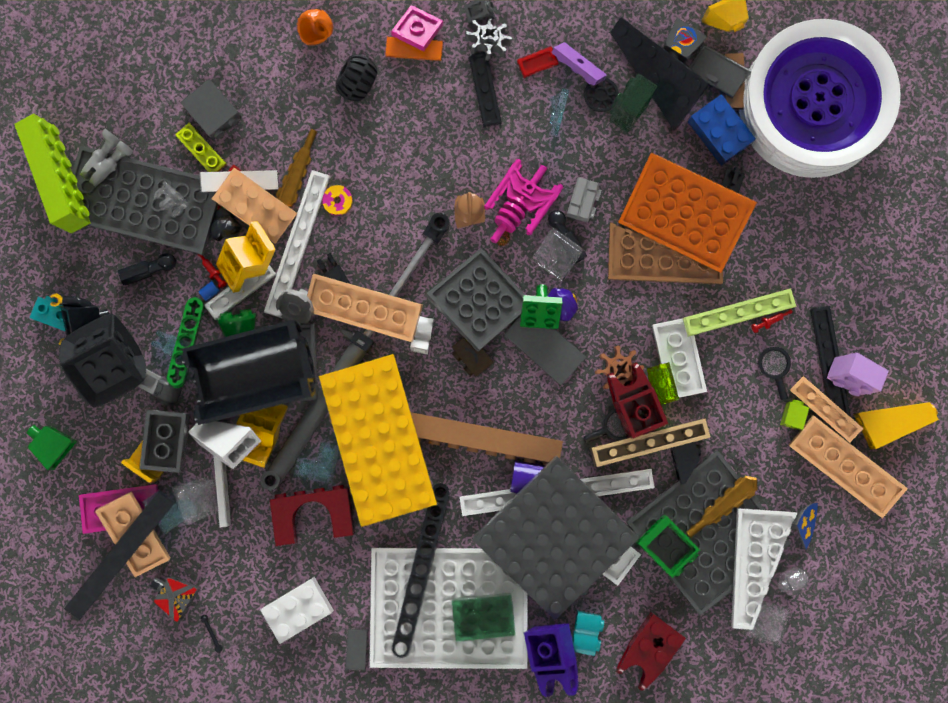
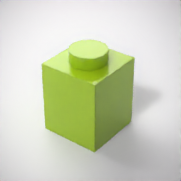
M798 400L787 402L780 425L803 430L809 407L804 406V402Z

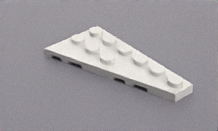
M737 508L732 628L753 630L761 610V604L769 589V583L774 576L797 512Z

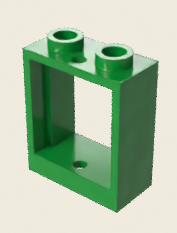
M663 515L636 542L671 578L674 576L678 577L685 570L683 567L688 562L692 563L699 556L697 553L700 551L666 515ZM667 526L690 548L670 569L648 547Z

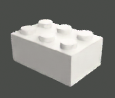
M315 577L260 609L279 644L334 611Z

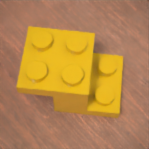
M258 221L251 222L246 236L225 239L216 266L232 292H239L245 279L265 275L276 249Z
M281 404L240 415L236 425L251 428L261 440L243 461L265 468L279 438L280 424L287 412V405Z

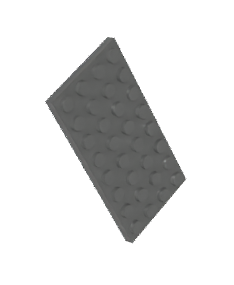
M79 147L72 173L77 178L78 190H80L84 197V206L90 213L88 217L91 224L87 226L204 256L211 233L210 229L219 204L212 200L216 192H201L199 175L122 157L117 161L116 170L112 171L99 185L94 187L89 183L91 177L84 179L80 176V173L95 149Z

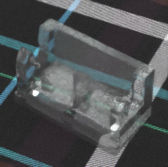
M165 181L162 183L163 186L154 194V198L158 199L160 195L164 194L165 200L159 206L175 218L189 203L176 189Z

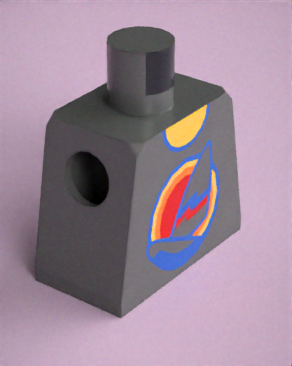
M677 17L663 48L685 64L705 42L707 36Z

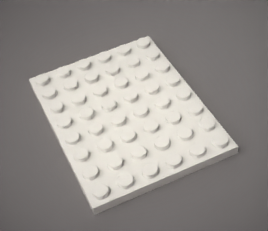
M372 548L370 668L527 669V647L524 632L527 631V593L481 548H436L410 654L405 658L396 657L392 653V643L417 548ZM421 548L423 555H429L432 551V548ZM419 565L416 568V573L419 575L427 571L425 565ZM414 584L411 587L413 594H419L422 591V586L419 584ZM413 603L408 604L406 607L408 614H414L417 610V606ZM405 623L401 627L403 634H409L412 630V626L409 623ZM404 643L396 646V652L399 655L404 654L407 650Z

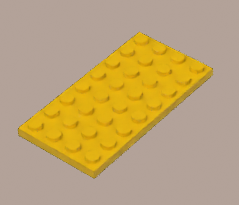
M394 354L319 376L361 527L437 505Z

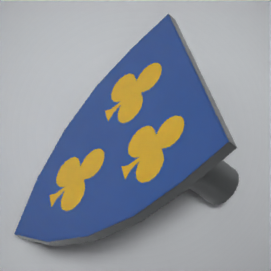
M811 503L804 510L801 509L791 528L797 529L805 550H807L814 532L818 503Z

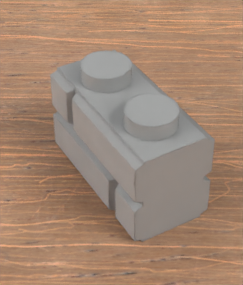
M578 177L566 217L587 223L589 218L593 219L596 208L593 207L594 201H599L602 191L598 189L600 184Z

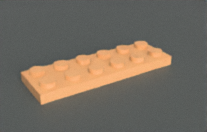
M317 274L312 275L307 297L313 304L314 314L409 342L414 340L423 304Z
M815 416L808 420L804 425V429L800 430L789 443L792 449L882 519L908 489Z

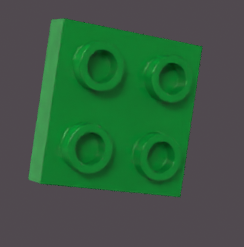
M543 284L536 287V296L523 295L520 327L558 329L562 298L548 297V288Z

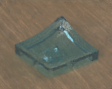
M562 88L560 93L550 97L552 114L549 121L552 124L550 135L558 137L569 94L567 89Z

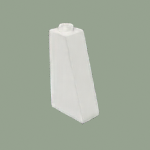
M218 421L202 425L197 423L188 431L190 436L201 447L232 469L261 442L259 437L249 427Z

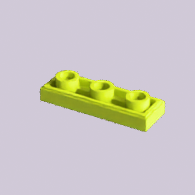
M190 123L175 134L208 172H219L227 165ZM203 147V150L198 151V148Z

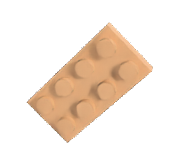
M236 168L232 169L212 197L213 201L248 226H250L251 222L258 221L269 240L274 244L277 243L297 215L295 211Z
M130 492L98 508L95 512L112 541L116 544L143 510L133 493ZM153 529L126 564L134 577H137L169 561L171 557Z

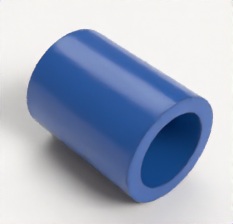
M211 281L198 292L207 302L219 293L220 290Z

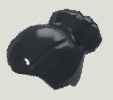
M221 207L215 212V221L210 231L211 237L214 240L221 241L223 238L238 233L242 227L235 220V216Z

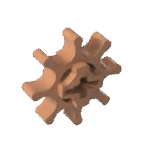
M618 345L614 347L615 356L613 358H608L605 353L599 355L606 362V367L603 370H595V374L604 373L607 376V374L613 373L617 379H623L619 380V382L624 385L626 381H632L631 358L636 354V351H630L627 357H623L620 354V346ZM622 366L621 371H622L623 373H618V374L616 375V373H617V371H618V368H616V367ZM608 382L603 385V389L609 388Z

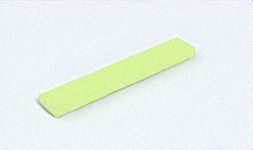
M790 288L683 318V322L689 337L797 306Z

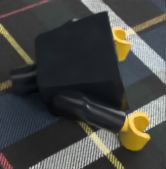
M57 293L50 296L58 299V303L51 302V306L55 307L60 303L64 305L60 306L66 337L84 325L109 314L107 309L99 311L98 306L80 297L63 296L62 298Z

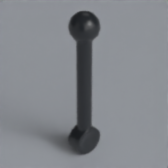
M202 615L201 621L205 623L215 644V651L220 653L223 647L219 645L209 625L208 616Z

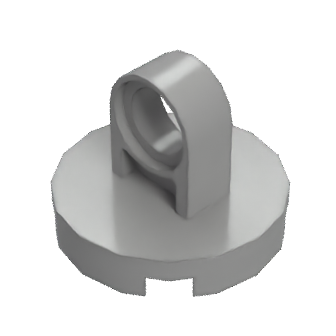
M292 289L281 293L276 301L277 311L280 310L283 314L281 316L283 320L289 321L294 319L299 325L309 322L314 314V307L311 300L307 297L308 291Z

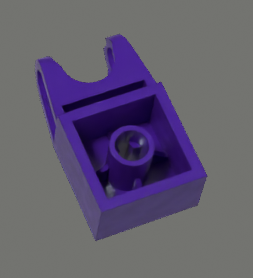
M569 623L534 626L525 631L524 637L531 672L535 674L541 694L544 697L553 695L555 680L562 684L567 695L574 696L578 691V672Z

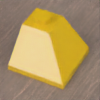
M722 0L710 5L702 18V22L726 32L732 30L737 32L745 27L749 19L746 0Z

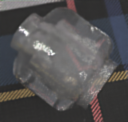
M792 567L780 573L778 586L782 592L789 596H794L807 589L809 578L804 570Z

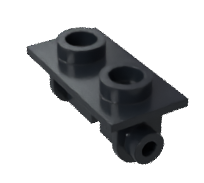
M734 167L733 170L727 168L721 185L739 193L745 173H741V169Z

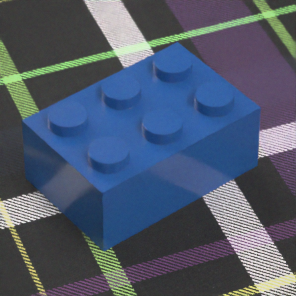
M722 94L694 113L688 120L689 125L721 166L756 140Z

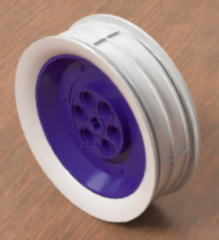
M807 20L782 30L764 46L750 67L751 74L745 79L744 108L739 110L740 119L756 138L751 145L764 160L781 171L792 175L809 178L826 177L841 173L856 165L884 141L898 115L901 96L900 83L890 56L870 34L852 24L838 20ZM817 78L823 80L824 84L818 83ZM799 85L805 86L806 91L801 90ZM832 90L837 91L839 96H835ZM796 103L802 104L804 109H799ZM829 108L834 109L836 111V115L832 114ZM812 115H816L819 121L813 120Z

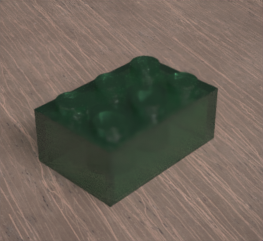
M639 73L635 79L633 77L629 79L623 93L620 92L614 100L615 103L610 111V121L626 133H629L648 107L658 87Z
M511 592L452 598L456 642L516 636Z

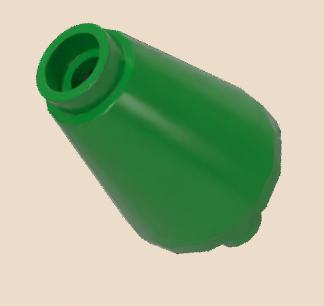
M251 309L239 310L240 314L232 315V312L220 313L217 323L224 337L255 330L256 313H252Z

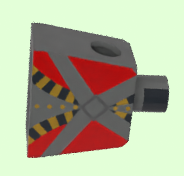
M174 576L168 577L165 582L156 577L150 585V588L158 592L154 603L176 622L182 620L201 587Z

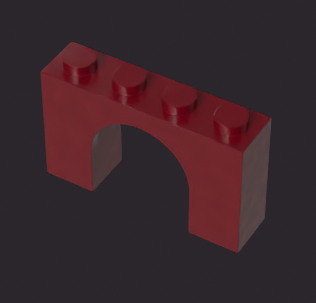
M344 485L332 486L333 490L325 491V488L313 489V493L306 494L305 490L294 492V496L287 497L286 493L276 494L275 499H270L275 546L297 543L295 516L303 504L311 501L321 503L328 509L331 515L334 538L354 535L355 530L349 488L344 489Z

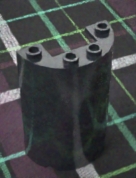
M293 319L182 348V362L186 368L193 369L194 371L192 378L194 384L197 385V401L201 404L194 406L195 411L193 415L198 425L314 396L316 391L315 388H312V384L316 383L314 363L307 339L300 335L299 332H302V328L296 320Z

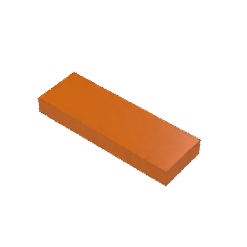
M387 37L385 56L441 61L443 41L432 40L425 51H422L395 37Z

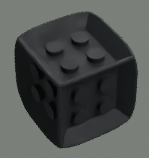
M114 314L102 316L69 334L60 344L59 362L65 375L82 398L92 407H99L117 399L139 386L145 380L146 363L142 352L129 331Z

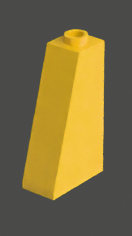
M930 402L853 414L857 423L864 428L862 433L870 449H878L939 420L937 409Z

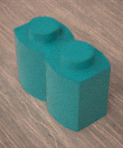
M577 610L572 638L575 653L595 656L596 651H600L601 640L598 639L599 632H603L604 620H601L600 614Z

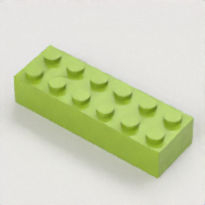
M34 113L15 123L16 131L50 224L71 234L91 224L88 217L90 213L84 206V197L80 190H78L77 178L71 171V162L65 155V146L58 136L60 134L58 128Z

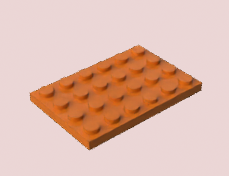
M651 153L618 223L722 273L757 202Z

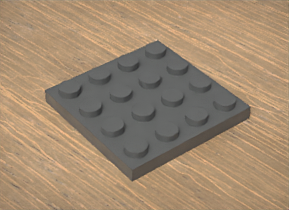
M480 248L426 294V297L473 348L479 352L521 315L523 295L525 294Z

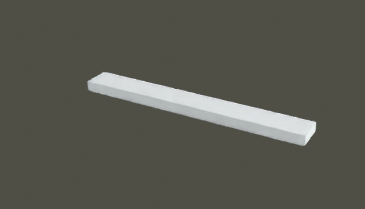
M311 171L264 310L266 314L282 318L283 314L280 310L277 311L276 301L282 292L293 289L322 203L323 194L330 179L329 175Z

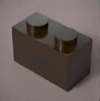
M464 337L452 346L453 352L451 354L458 362L461 360L466 365L463 369L470 377L474 375L477 378L494 364L483 348L477 352Z

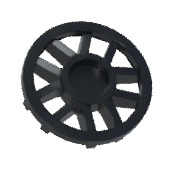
M608 78L602 81L603 87H599L597 84L595 85L596 88H592L589 83L585 87L584 100L587 106L594 111H609L618 101V87ZM605 82H608L611 86L605 88ZM614 88L615 92L609 93L608 90ZM587 91H594V95L587 94ZM616 95L615 101L610 96ZM587 97L594 98V99H593L592 102L590 103V102L588 101V98H587ZM609 100L612 105L608 106L605 101ZM595 101L599 102L597 108L593 106ZM603 103L606 108L601 109L599 107Z

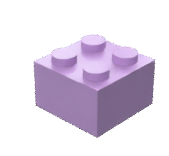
M859 353L835 357L827 378L833 381L834 385L849 390L851 395L860 396L881 392L888 370Z

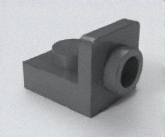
M474 0L464 5L468 23L471 25L473 20L478 22L487 17L495 18V7L490 0Z

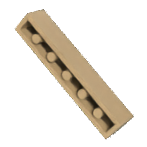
M700 419L646 433L634 439L627 438L590 448L594 467H599L710 438L706 419Z

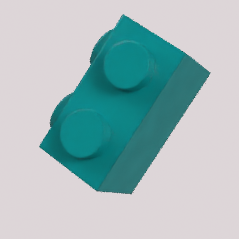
M46 296L45 299L38 297L29 318L65 331L60 306L64 305L54 307L50 303H56L57 299Z

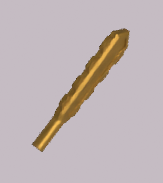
M310 129L304 146L299 152L295 153L293 157L294 162L288 167L289 173L284 176L282 180L283 185L276 193L277 199L288 207H292L297 202V192L301 190L303 185L301 180L306 176V166L310 165L311 162L310 149L317 134L316 130Z
M744 476L734 482L735 486L733 488L729 487L724 491V496L718 497L714 501L713 506H708L704 510L705 514H703L701 520L685 532L688 537L692 538L706 525L717 524L721 521L723 515L727 516L732 512V508H738L743 504V500L753 497L755 491H757V478Z

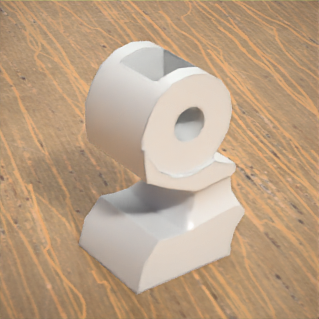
M420 316L414 336L415 340L411 342V351L428 354L434 319Z

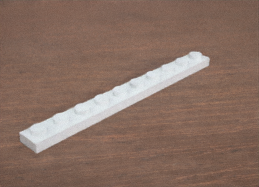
M652 469L581 479L597 496L654 488ZM508 489L460 496L462 516L500 511L516 494Z

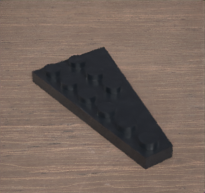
M620 17L610 34L675 131L710 83L626 19Z

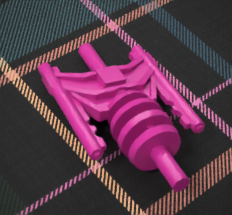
M516 159L484 205L486 210L493 209L495 202L499 200V196H502L507 189V199L509 202L504 203L503 208L498 212L499 216L495 217V223L499 227L490 239L493 243H497L505 231L513 233L516 227L521 224V220L525 218L524 212L528 211L531 213L537 210L534 215L535 218H532L531 224H528L525 228L527 235H532L553 202L560 195L563 189L562 184L554 185L552 190L542 189L537 186L547 171L544 165L539 167L531 181H529L520 174L519 170L522 167V162L520 159Z

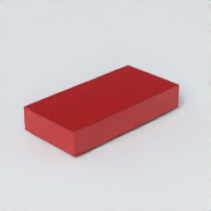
M552 46L517 60L524 78L558 65L557 58L552 53Z

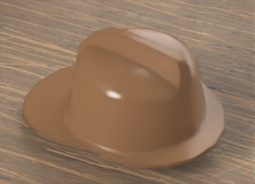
M471 192L457 196L454 205L457 228L485 222L483 198Z

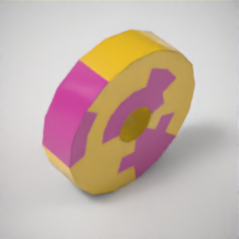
M331 186L324 192L322 197L325 210L332 215H344L352 207V195L344 186ZM340 198L341 201L340 203H335L334 199Z

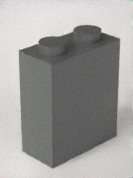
M210 79L180 102L212 140L223 137L225 130L236 126L241 118L239 112Z

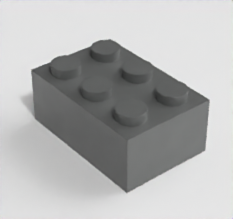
M146 410L140 469L184 472L190 414Z

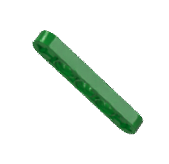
M197 297L190 298L185 305L171 358L167 381L173 388H181L187 379L189 368H186L184 364H176V359L183 354L182 348H186L180 345L182 339L189 338L191 340V344L188 347L196 344L204 313L203 302ZM195 303H197L200 308L195 309V316H193V309L191 306H194ZM189 320L196 322L195 327L192 329L185 327L186 322ZM176 369H178L179 377L181 378V380H177V382L174 383L172 377H176Z

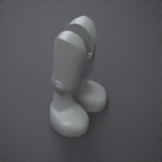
M104 129L102 132V136L105 139L101 150L97 149L92 153L91 158L80 173V176L84 179L91 177L89 183L94 187L99 185L112 171L116 170L119 159L125 155H131L134 151L107 129ZM116 147L115 152L107 158L111 150Z

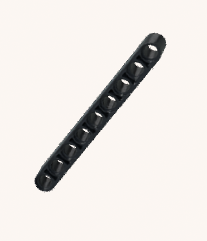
M443 483L433 486L437 505L427 507L392 643V653L398 658L407 657L412 648L449 500V489ZM439 489L446 491V495L442 498L435 495ZM433 508L441 510V514L437 517L432 516L430 512ZM430 526L437 529L436 534L433 536L426 534V529ZM428 545L432 548L429 555L421 553L423 546ZM425 565L427 567L426 573L422 575L417 574V566ZM414 584L422 586V591L419 594L411 592V587ZM413 603L417 606L414 614L406 612L408 604ZM405 623H409L412 626L409 634L401 632V627ZM400 643H404L407 647L406 652L402 655L396 652V646Z

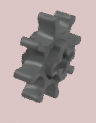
M491 17L487 18L486 25L483 26L479 25L476 20H473L471 29L475 32L467 31L465 35V41L475 43L472 44L471 54L478 50L484 51L486 53L485 60L487 61L490 60L491 52H497L501 57H504L506 48L502 45L510 46L512 42V36L502 35L505 32L506 24L503 23L500 27L493 26L491 24Z

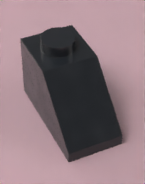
M695 442L670 448L677 479H680V484H686L700 461L701 450Z

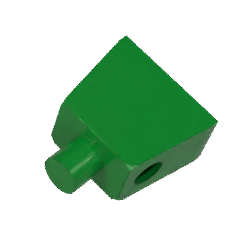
M33 425L26 433L33 439L28 449L47 470H55L77 443L72 437L51 426H44L40 430L37 426Z

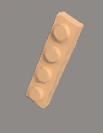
M804 376L790 389L793 394L849 443L864 429Z

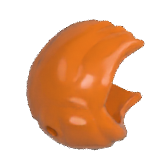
M321 9L307 10L298 18L297 32L302 42L307 45L323 43L333 33L332 20Z

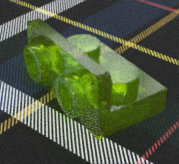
M670 362L647 368L648 379L655 389L660 404L679 400Z

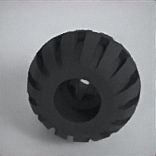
M351 55L343 65L335 83L339 94L346 100H363L376 79V65L366 56Z

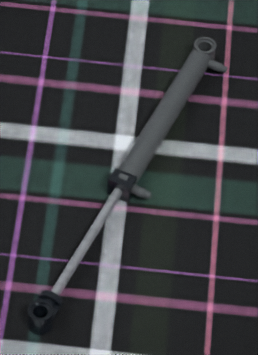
M436 213L431 217L429 224L422 233V236L426 238L389 295L397 297L432 243L438 245L444 234L449 230V219L444 213ZM443 220L445 225L442 228H438L435 226V222ZM342 327L340 333L350 339L351 343L332 372L360 364L366 353L369 352L375 343L370 339L374 331L366 329L363 334L358 330L356 333H353ZM322 387L317 393V400L311 402L273 462L269 463L267 461L264 468L267 471L260 478V483L264 489L275 490L281 486L282 481L328 413ZM270 475H274L276 478V483L273 486L267 482Z

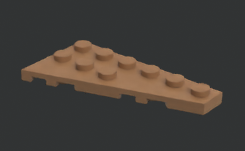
M611 222L609 223L608 280L723 284V271L720 273L655 240L627 228L624 229L616 226V224Z

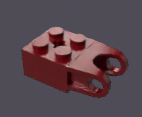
M636 362L631 364L632 381L628 386L622 385L613 373L607 374L612 402L627 438L631 439L668 424L654 387H652L644 371ZM638 410L643 411L642 417L638 416Z
M650 612L628 643L617 665L616 673L622 674L632 665L642 667L643 673L638 688L644 691L664 671L686 638ZM661 637L660 644L654 645V638L659 639Z

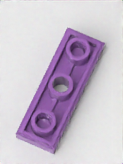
M565 42L554 47L552 53L557 59L567 64L574 73L585 78L587 83L595 86L605 79L606 74Z

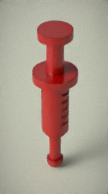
M197 254L202 259L203 266L209 272V278L211 280L216 279L219 283V288L225 287L227 282L225 280L222 281L219 277L221 272L216 270L212 263L205 259L203 255Z
M789 309L783 314L777 313L769 318L763 317L761 319L762 323L758 325L752 324L751 328L754 333L759 332L758 329L762 327L769 329L770 325L783 320L784 316L792 314L793 311Z

